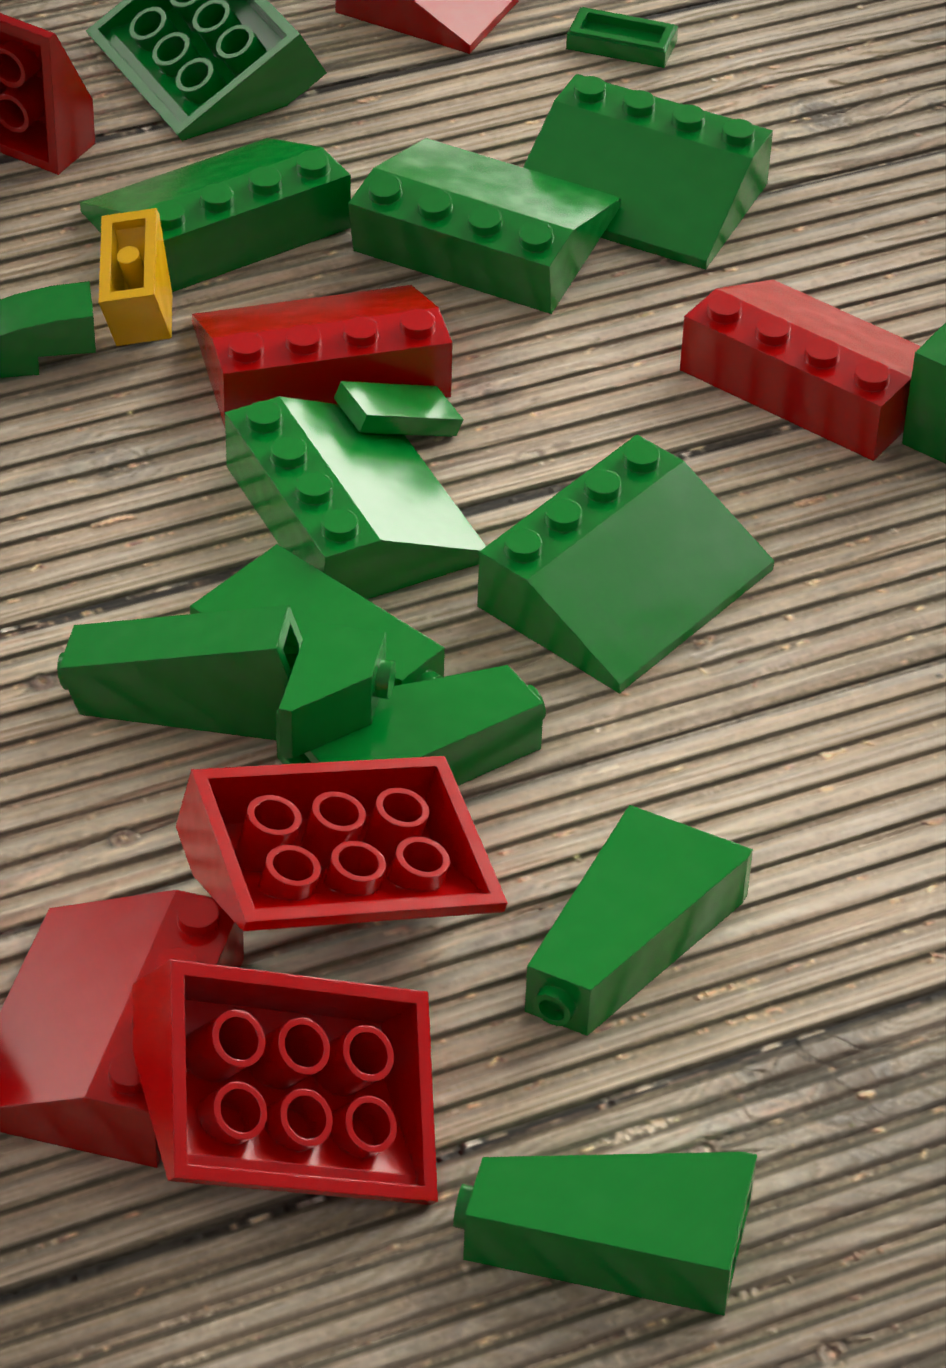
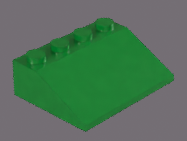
M122 0L86 30L92 40L182 141L286 107L327 73L301 34L268 0Z
M576 74L554 100L523 168L620 197L621 207L601 238L706 270L768 184L773 130L753 125L744 119H732L704 111L695 105H683L659 98L647 91L631 90L607 83L595 76Z
M266 138L80 202V211L101 233L102 216L157 208L160 215L172 292L350 229L348 203L351 200V174L323 147Z
M424 138L375 166L348 203L353 251L552 314L621 207V198Z
M281 396L258 401L251 405L225 412L226 466L281 547L365 599L377 597L479 565V551L486 547L485 543L405 435L360 433L338 404Z
M637 434L479 551L477 607L620 694L774 569V560L684 460Z

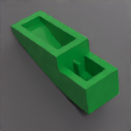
M90 281L53 285L0 299V378L40 375L38 357L96 353Z

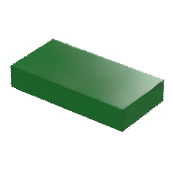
M580 7L567 33L566 49L665 68L677 42L678 26Z
M341 381L334 396L337 404L360 433L452 437L457 436L464 420L437 386Z

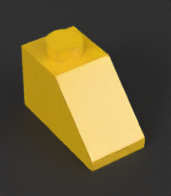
M157 208L102 216L98 303L116 346L171 339L173 294L160 215Z

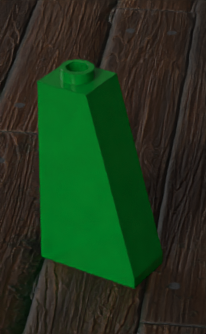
M278 544L190 605V614L290 605L302 639H304L310 620L387 632L386 659L396 661L394 686L444 677L445 647Z
M290 605L80 624L73 626L66 649L59 655L57 673L62 688L69 690L79 715L276 740V711L279 710L303 639Z
M509 665L394 686L390 699L380 698L372 724L295 758L279 756V710H277V758L282 764L445 756L455 781L459 786L540 750L542 725L546 716V708L538 690L533 685H526Z
M629 805L527 965L524 1012L537 1016L551 1025L563 1026L588 1036L743 904L748 895L753 849Z
M747 1152L482 1157L474 1186L462 1184L460 1187L454 1211L453 1227L464 1229L463 1260L724 1316L752 1199L757 1154Z

